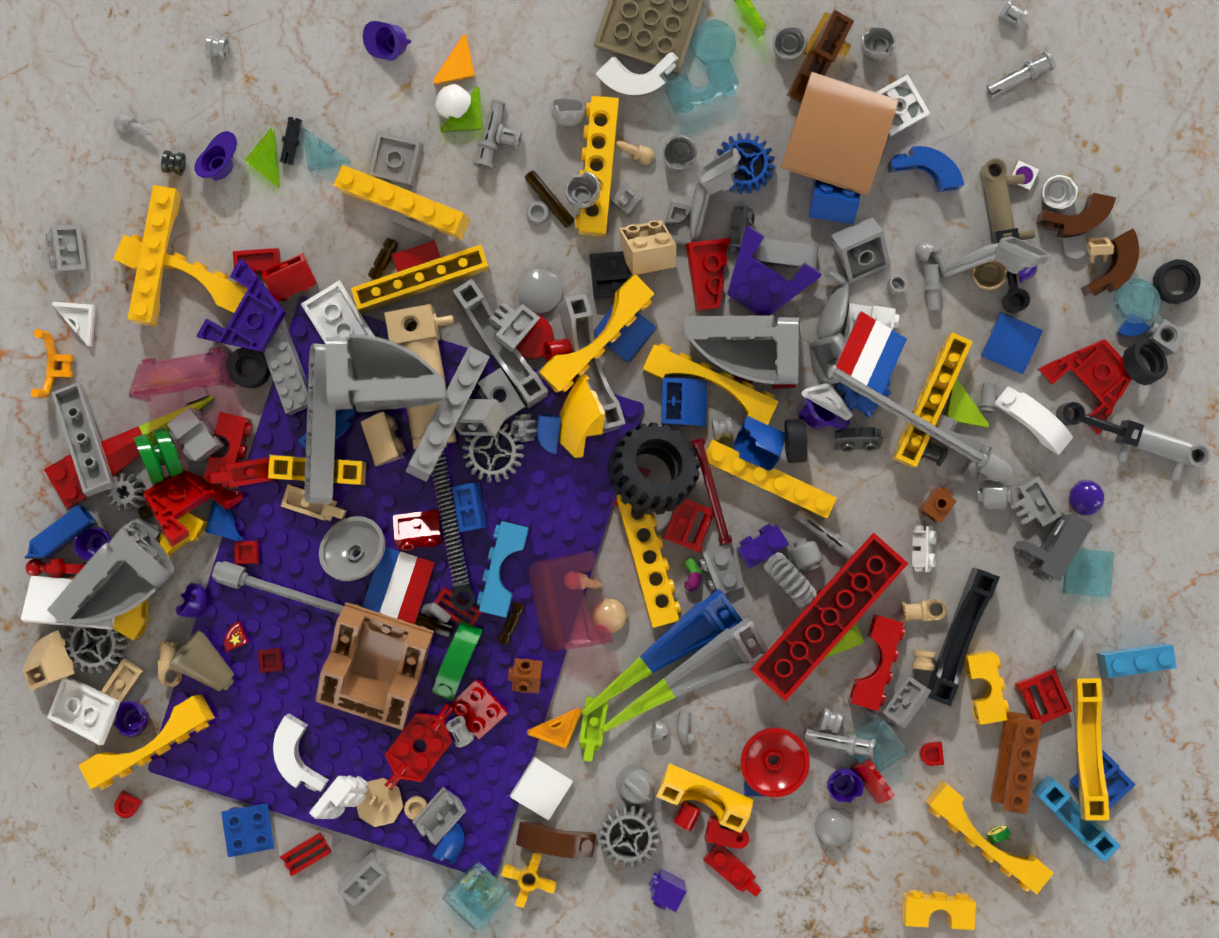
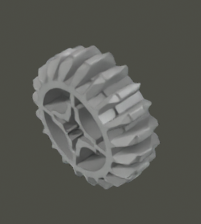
M504 424L503 428L499 429L495 436H492L487 446H476L483 435H474L473 439L470 437L465 438L466 441L471 443L470 446L463 445L464 450H469V454H464L463 458L471 459L465 466L471 467L474 465L471 474L474 475L480 471L478 479L482 480L486 474L487 482L492 481V476H495L496 482H500L501 474H503L506 480L509 479L507 471L510 470L512 474H516V470L512 468L514 464L521 467L522 464L516 461L517 457L524 458V454L518 453V450L524 449V445H516V442L520 441V437L513 439L512 436L516 432L515 429H512L509 433L506 432L509 427L508 424ZM500 434L510 441L512 451L504 450L500 447ZM495 443L496 449L505 454H495L492 460L490 458L491 454L482 450L492 449ZM475 453L486 455L488 461L487 470L479 465ZM499 458H511L504 468L494 471Z
M776 552L763 564L764 570L799 608L804 609L817 596L816 590L809 581L781 553Z
M72 626L74 629L70 628L66 631L71 636L64 638L65 642L69 643V646L65 647V649L71 652L68 657L75 659L73 662L74 667L81 664L80 671L82 672L88 669L89 674H94L96 670L99 674L104 673L105 669L108 671L112 670L113 664L118 665L120 663L118 657L122 658L125 656L121 649L127 648L128 645L122 643V640L127 639L125 635L121 636L120 632L114 629H105L107 633L100 634L93 628ZM83 633L85 641L84 644L81 646L80 639ZM95 639H102L101 641H99V643L96 644V647H89L93 645V643L96 641ZM111 640V650L110 653L107 654L109 652L107 650V643ZM92 652L100 661L91 660L84 653Z
M625 804L622 805L623 812H620L615 807L613 809L615 816L608 812L606 817L609 821H601V825L605 827L598 831V834L603 836L598 839V842L605 844L601 847V851H609L606 856L608 860L615 856L614 864L616 865L620 860H623V867H627V861H631L632 867H636V860H639L640 864L643 865L645 863L643 856L651 859L652 854L650 851L656 852L657 847L654 844L660 842V838L654 836L660 833L659 828H653L657 825V821H649L652 816L650 812L643 816V807L638 812H635L634 804L631 805V811H627ZM625 819H634L643 825L631 826ZM618 822L621 833L616 836V839L611 841V829ZM625 829L629 834H635L633 835V842L628 837L623 838L625 837ZM647 831V842L640 849L637 839L642 836L643 832ZM616 846H627L631 849L632 852L627 853L620 851L616 848Z

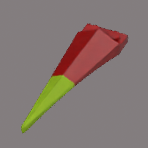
M207 397L101 441L112 476L115 477L141 456L134 437L145 433L149 436L152 446L156 444L153 436L154 430L165 426L169 434L171 430L167 425L169 422L188 408L201 410L213 401L215 397ZM71 454L44 469L67 509L89 498L83 493Z

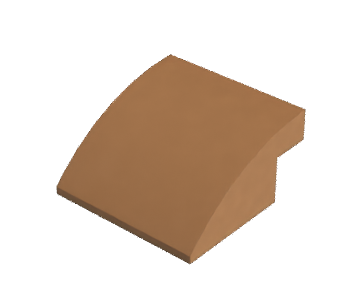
M811 72L780 168L868 196L899 100Z

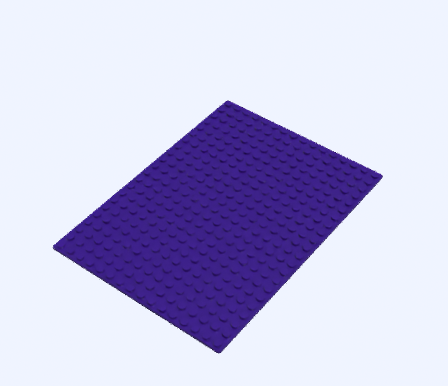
M302 296L298 301L289 333L308 381L310 347L313 343L325 344L301 305V303L310 298ZM362 315L375 337L389 340L386 322ZM441 340L438 341L446 387L448 388L468 348ZM486 354L490 357L477 382L501 368L492 355ZM532 368V370L537 374L539 370ZM538 375L548 390V397L529 409L525 408L515 416L531 414V419H536L537 421L538 415L553 414L559 417L563 404L574 384L566 392L561 390L556 393ZM274 381L272 382L247 460L270 457V455L306 458V450L298 440L307 433V408L292 415L286 414ZM476 383L469 399H482L477 391L480 388L478 383ZM503 390L497 391L494 399H497L499 403L505 401L506 392ZM614 394L619 401L626 424L615 431L601 435L586 436L583 457L574 458L559 442L556 454L550 453L541 446L537 435L534 436L535 440L516 442V445H524V449L518 450V453L524 454V458L517 457L516 459L522 465L518 467L514 464L512 468L516 470V474H512L510 470L507 471L509 475L507 480L501 474L500 482H496L495 476H492L491 482H487L486 474L480 480L478 479L480 471L474 475L471 474L474 465L471 467L465 466L467 462L471 461L470 458H463L464 454H469V450H464L463 445L470 446L471 444L465 438L470 437L473 439L474 435H460L454 427L456 442L447 444V447L443 450V453H445L444 457H446L445 461L447 462L446 466H448L446 469L448 470L447 474H449V483H451V492L454 486L480 482L488 527L459 532L460 544H462L461 548H463L462 552L464 553L462 555L465 557L463 560L465 561V570H467V579H469L468 582L472 584V589L476 594L474 605L479 609L480 605H477L479 592H484L486 583L482 582L485 569L489 570L491 561L488 560L491 547L495 548L497 541L496 538H493L496 525H501V521L529 527L524 550L508 555L500 569L503 585L513 594L508 615L510 612L512 613L513 610L511 609L516 601L526 605L524 613L520 615L521 619L514 634L511 635L512 639L509 645H503L498 642V637L503 632L502 628L508 616L502 617L485 612L481 613L474 626L483 631L454 698L455 700L477 679L479 682H483L482 684L487 688L488 692H492L491 695L493 697H497L496 700L503 706H506L505 710L508 714L480 739L474 735V739L466 746L456 747L453 737V742L422 782L402 779L396 784L400 788L404 807L408 799L413 796H421L429 803L443 787L460 799L467 810L457 821L464 832L465 843L455 863L450 864L445 858L441 861L432 856L441 840L434 845L426 834L422 836L416 825L413 824V820L406 816L404 807L394 823L377 827L359 818L357 806L345 807L344 812L335 819H315L309 812L338 776H359L366 782L380 778L389 780L393 771L385 753L415 714L421 712L437 715L446 704L450 705L453 702L432 693L443 660L460 624L451 618L447 623L453 624V631L450 637L433 633L422 677L403 730L315 702L321 670L331 652L336 621L340 614L246 584L239 589L217 583L215 579H212L213 569L218 561L222 563L227 561L235 564L234 542L236 540L222 537L205 589L207 604L204 611L196 617L191 633L192 636L196 631L200 630L206 635L233 671L234 675L232 678L234 682L226 691L224 689L217 691L182 673L180 683L173 688L160 732L170 719L173 708L195 695H203L215 719L208 722L209 727L200 732H196V730L189 734L190 738L180 744H177V742L171 744V749L159 756L157 753L151 757L152 761L148 766L149 772L251 805L268 803L270 811L461 872L469 873L476 868L483 875V872L487 871L495 879L519 802L510 797V794L532 761L539 741L538 738L528 735L527 731L545 722L587 587L584 590L571 589L566 585L565 578L571 571L586 574L588 578L591 576L616 497L612 490L614 484H610L608 479L610 475L607 471L608 463L610 462L609 458L627 431L631 428H636L639 424L644 405L641 402ZM406 408L358 412V415L350 421L352 426L348 428L349 430L335 441L334 460L367 462L365 485L333 483L332 500L337 501L336 507L347 510L345 519L360 516L374 521L383 531L385 547L435 562L418 613L419 615L426 616L421 613L423 606L434 603L443 587L451 590L452 584H454L452 581L453 576H451L452 572H450L451 568H449L450 560L447 559L449 555H447L448 550H446L447 546H445L446 539L443 533L444 529H442V520H440L443 544H438L431 548L425 546L415 547L412 550L406 551L398 549L394 541L393 515L440 510V507H438L439 503L437 502L438 498H436L437 494H435L437 491L435 490V481H433V472L427 482L406 472L416 449H413V439L411 438ZM385 412L395 417L399 430H396V434L399 439L402 438L406 451L403 452L404 458L381 466H375L361 421L378 413ZM515 416L503 422L499 429H502L504 424H508L509 427L506 432L509 433L511 431V423L516 420ZM500 434V447L504 450L512 451L510 441ZM483 436L476 446H487L492 436ZM495 443L492 449L482 450L491 454L490 458L492 460L495 454H505L496 449ZM475 453L479 465L487 470L488 461L486 455ZM499 458L494 471L504 468L511 458ZM274 479L272 481L238 487V491L243 493V500L231 509L236 522L234 525L239 536L243 537L242 541H259V563L236 565L245 567L246 573L249 574L248 576L342 606L346 602L363 606L374 570L357 580L340 581L328 575L322 568L319 560V548L323 537L332 526L343 519L332 516L331 521L321 520L281 507L287 484L304 489L305 481ZM459 593L460 597L467 600L468 602L470 601V597L467 593ZM444 594L443 597L451 601V597ZM442 601L439 602L440 606L455 614L462 620L466 621L467 623L471 622L469 618L465 617L458 611L454 610ZM471 609L465 610V611L469 612L470 614H472L473 616L476 614V613H475L474 611H472ZM431 615V617H430V618L439 620L438 618H436V617L433 616V615ZM241 621L249 642L226 652L224 642L227 631L232 625ZM282 647L284 670L260 673L257 650ZM515 658L542 661L539 693L512 691V681H508L509 667L514 668ZM453 712L446 719V724L457 717ZM287 714H291L308 724L299 742V755L307 767L329 779L321 792L308 789L303 781L295 788L286 781L276 765L273 753L274 738L282 719ZM423 740L415 741L414 748L416 751L423 752L426 750L427 746ZM475 870L471 875H475L477 873V870Z

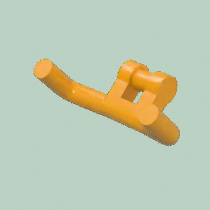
M36 329L34 330V336L44 340L47 351L46 378L42 389H32L31 396L44 399L49 396L55 378H73L71 362L74 360V355L56 354L51 333L46 330ZM58 362H62V370H58Z

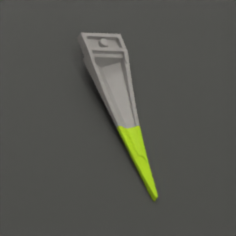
M747 617L731 629H725L601 728L602 732H607L691 690L753 667L768 648L752 620Z

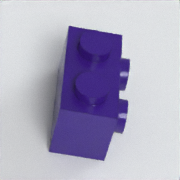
M769 523L758 530L759 535L754 538L748 536L739 542L741 546L736 549L748 568L751 569L789 545L778 525L771 526Z
M660 868L658 874L654 873L648 884L650 886L651 900L660 909L665 910L668 908L677 912L687 892L685 881Z

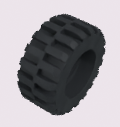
M643 423L627 431L611 453L607 469L610 473L608 476L609 483L614 484L612 489L614 493L622 497L620 501L625 505L629 503L632 505L631 509L637 512L641 509L644 514L651 515L653 511H655L656 515L664 514L666 510L671 512L678 505H681L695 488L700 475L698 471L700 462L699 459H695L697 453L695 448L690 447V440L687 437L684 439L680 435V431L677 429L673 431L669 425L665 424L658 426V423H649L647 426ZM650 454L660 458L669 468L671 482L658 484L646 479L637 467L636 456Z

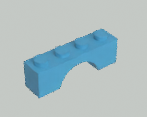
M501 521V525H496L493 538L497 539L495 548H490L488 560L491 561L490 569H485L482 580L483 583H486L484 592H479L477 605H480L479 611L502 617L508 616L513 594L503 585L500 569L508 555L524 550L529 527Z
M1047 775L1032 790L1049 810L1103 862H1106L1121 847L1094 820L1081 819L1080 806L1055 779Z

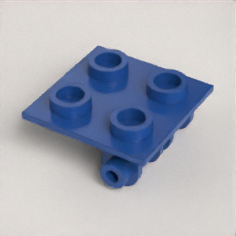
M268 803L242 808L232 807L229 810L221 811L228 857L275 849Z

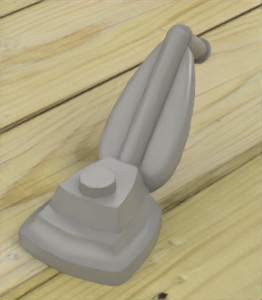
M736 148L728 150L698 170L697 178L699 183L694 191L690 216L691 239L672 236L676 246L686 247L685 244L699 242L710 195L721 189L726 191L734 186L733 173L737 171L738 162L741 158Z
M1012 236L1001 238L999 243L983 246L953 262L949 267L941 253V248L931 252L936 264H939V274L944 278L993 260L1005 265L1007 271L1018 274L1019 271L1026 267H1035L1038 264L1046 263L1050 255L1048 252Z
M829 266L825 270L824 275L831 278L839 286L830 295L821 313L817 326V334L821 339L811 342L809 350L819 381L832 384L839 381L833 377H828L827 371L830 366L835 365L846 342L844 336L839 332L843 327L847 313L850 282L848 278H844L833 267Z

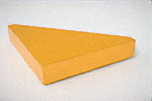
M466 34L462 35L433 79L434 85L475 77Z
M577 707L529 729L527 734L566 749L582 709Z

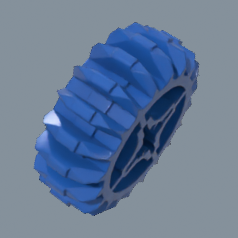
M738 133L737 141L734 137L730 136L728 138L730 144L723 141L721 143L723 149H717L716 151L720 156L728 150L736 148L741 155L740 159L744 163L749 162L747 168L744 165L738 166L737 171L733 173V175L743 174L746 179H749L744 181L734 177V186L729 191L733 192L735 187L739 188V195H742L744 188H746L748 195L752 193V187L755 191H760L759 183L762 186H766L768 183L766 179H771L773 176L769 171L775 169V165L770 164L775 160V157L767 156L772 151L771 147L764 149L767 142L764 140L759 144L758 135L754 137V140H751L750 133L746 134L745 139L742 138L741 133ZM741 147L750 148L755 153L747 154ZM761 159L762 172L755 177L753 165Z

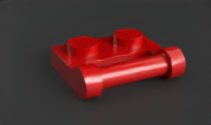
M685 499L673 511L663 539L701 553L703 549L702 543L714 517L712 509ZM700 511L704 513V516L692 543L687 541L697 513Z
M1054 668L1015 683L1017 690L1021 691L1032 717L1031 719L1039 720L1043 724L1072 712ZM1035 685L1046 713L1040 715L1030 692V686Z

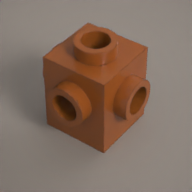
M515 658L514 668L509 667L508 681H512V691L522 693L540 692L542 661Z

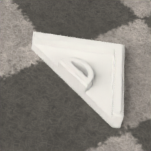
M52 302V306L57 309L86 345L93 347L96 305Z
M829 383L806 388L801 393L805 398L846 421L854 416L834 387Z

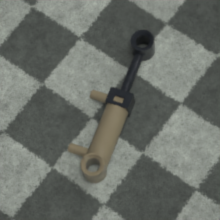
M999 158L989 160L980 170V179L984 183L992 235H990L991 244L999 243L1001 238L1009 236L1020 240L1033 239L1035 237L1033 229L1019 232L1018 228H1015L1008 185L1024 183L1025 175L1019 174L1006 177V163ZM989 167H993L997 170V177H994L989 173ZM1007 271L1009 290L1002 299V305L1007 312L1015 314L1028 307L1030 296L1026 290L1018 288L1016 274ZM1012 296H1017L1020 299V306H1015L1012 303Z

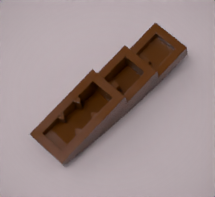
M833 10L806 56L786 96L799 103L802 102L811 72L823 76L826 75L830 64L835 61L854 20L837 10Z

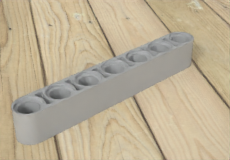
M314 343L310 347L304 497L306 503L330 504L333 497L336 410H331L327 401L326 345Z

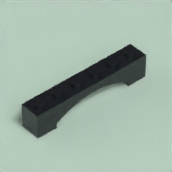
M972 568L937 659L935 670L929 680L927 688L931 690L928 698L948 706L952 705L959 687V678L968 648L988 602L993 597L1000 578L999 576L979 568Z

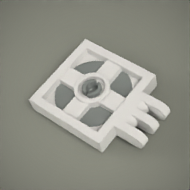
M909 75L875 92L899 100L888 135L889 138L930 115Z

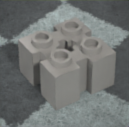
M188 408L167 424L171 429L169 434L176 442L181 441L183 443V452L191 461L207 463L209 456L215 457L228 447L220 435L214 434L215 430L211 426L212 424L201 410Z

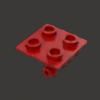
M476 679L450 704L449 709L452 707L454 709L452 712L457 717L463 716L466 721V727L480 739L508 712L505 710L506 706H503L496 700L497 697H493L491 691L488 692L487 688L482 684L483 682H479Z

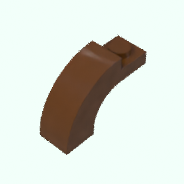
M1093 193L1087 197L1086 205L1080 214L1063 215L1043 211L1038 215L1036 224L1043 225V228L1047 230H1056L1058 228L1057 237L1061 238L1082 235L1101 224L1107 218L1115 204L1116 197Z
M1134 228L1111 240L1114 245V251L1111 254V265L1103 276L1081 288L1085 296L1090 293L1096 296L1105 290H1108L1109 293L1115 291L1132 276L1139 258V243Z
M520 822L516 845L534 852L575 859L578 856L593 857L596 834L593 832L560 830L541 823Z

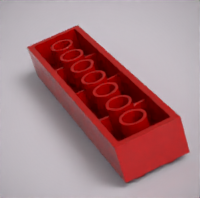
M872 533L749 671L783 702L787 701L909 563L880 537Z

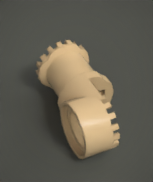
M939 599L921 601L917 604L902 602L901 612L904 613L901 615L903 623H907L908 620L922 619V621L941 620L947 614V606ZM934 603H939L942 606V612L938 616H933L930 613V607Z
M158 641L160 646V660L157 661L158 681L164 686H177L182 679V673L171 668L168 664L176 654V646L179 645V641H170V643L169 641L167 643L166 641ZM169 670H173L175 677L173 681L168 683L165 678L166 673Z

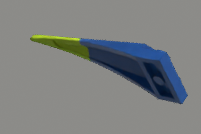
M718 589L702 603L700 601L696 603L581 712L583 716L588 715L619 693L654 672L704 647L725 629H731L743 621L725 594Z

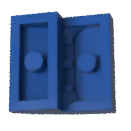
M613 306L594 329V338H597L605 328L611 316ZM638 312L635 314L636 320L628 327L624 325L619 330L621 335L613 343L609 341L606 344L608 348L629 364L657 329L655 325Z
M1000 312L990 331L991 335L981 352V356L1023 374L1043 330Z
M1102 750L1104 776L1110 809L1136 784ZM1077 773L1069 781L1079 791Z

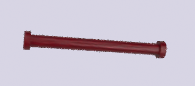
M704 438L693 440L691 444L695 448L700 462V468L720 536L718 541L720 545L729 544L733 540L727 531L704 448L706 442Z

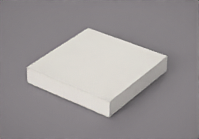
M534 757L511 792L510 797L549 821L573 783V780Z

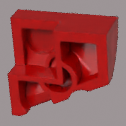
M867 759L861 764L856 761L850 765V768L861 777L864 787L876 803L886 802L896 796L881 774L876 770V766L871 760Z

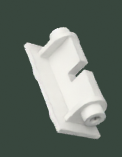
M915 526V530L912 531V546H921V551H912V567H914V571L923 572V567H925V572H932L933 567L936 566V554H933V544L935 545L937 540L936 531H933V526H926V531H924V526Z

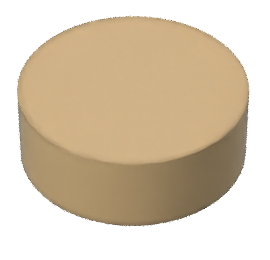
M421 796L409 798L404 807L406 816L414 820L426 807L427 801Z

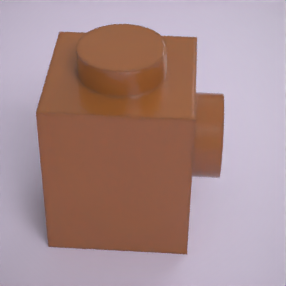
M939 487L933 488L918 510L935 523H941L957 501L952 498L954 494L945 487L941 489Z

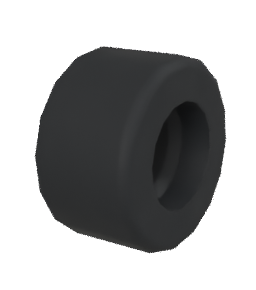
M241 347L236 349L227 361L229 377L235 384L242 387H260L270 377L271 373L263 352ZM247 359L255 360L258 365L257 372L252 376H245L241 371V365Z

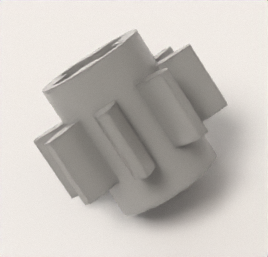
M531 414L515 416L516 420L511 423V430H516L513 436L515 438L520 437L519 442L535 440L537 420L531 419Z

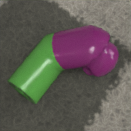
M691 556L682 562L689 572L688 580L684 582V587L689 592L697 590L701 585L702 571Z

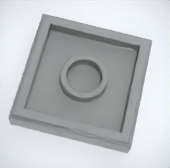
M377 132L368 175L383 181L413 187L422 142Z

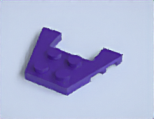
M747 225L744 230L727 295L759 316H770L819 279L822 274L804 262L794 278L789 281L752 257L765 236Z
M239 259L230 277L247 287L243 299L226 329L212 320L206 319L197 337L265 352L286 315V311L248 263Z

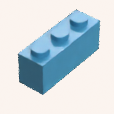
M1166 643L1097 653L1100 676L1106 678L1177 668L1174 647Z

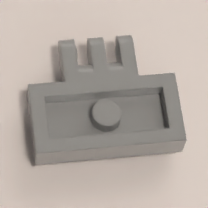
M502 303L499 306L500 310L497 309L494 312L495 316L492 315L488 320L499 329L494 339L513 352L537 324L540 317L523 304L514 311L507 304Z
M1039 476L1019 486L1018 490L1023 498L1010 505L1012 509H1016L1019 506L1022 507L1021 510L1015 513L1017 517L1026 513L1027 517L1020 520L1022 525L1036 519L1040 527H1044L1062 516Z

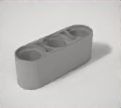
M763 239L752 257L769 266L800 269L805 262L816 269L818 246Z

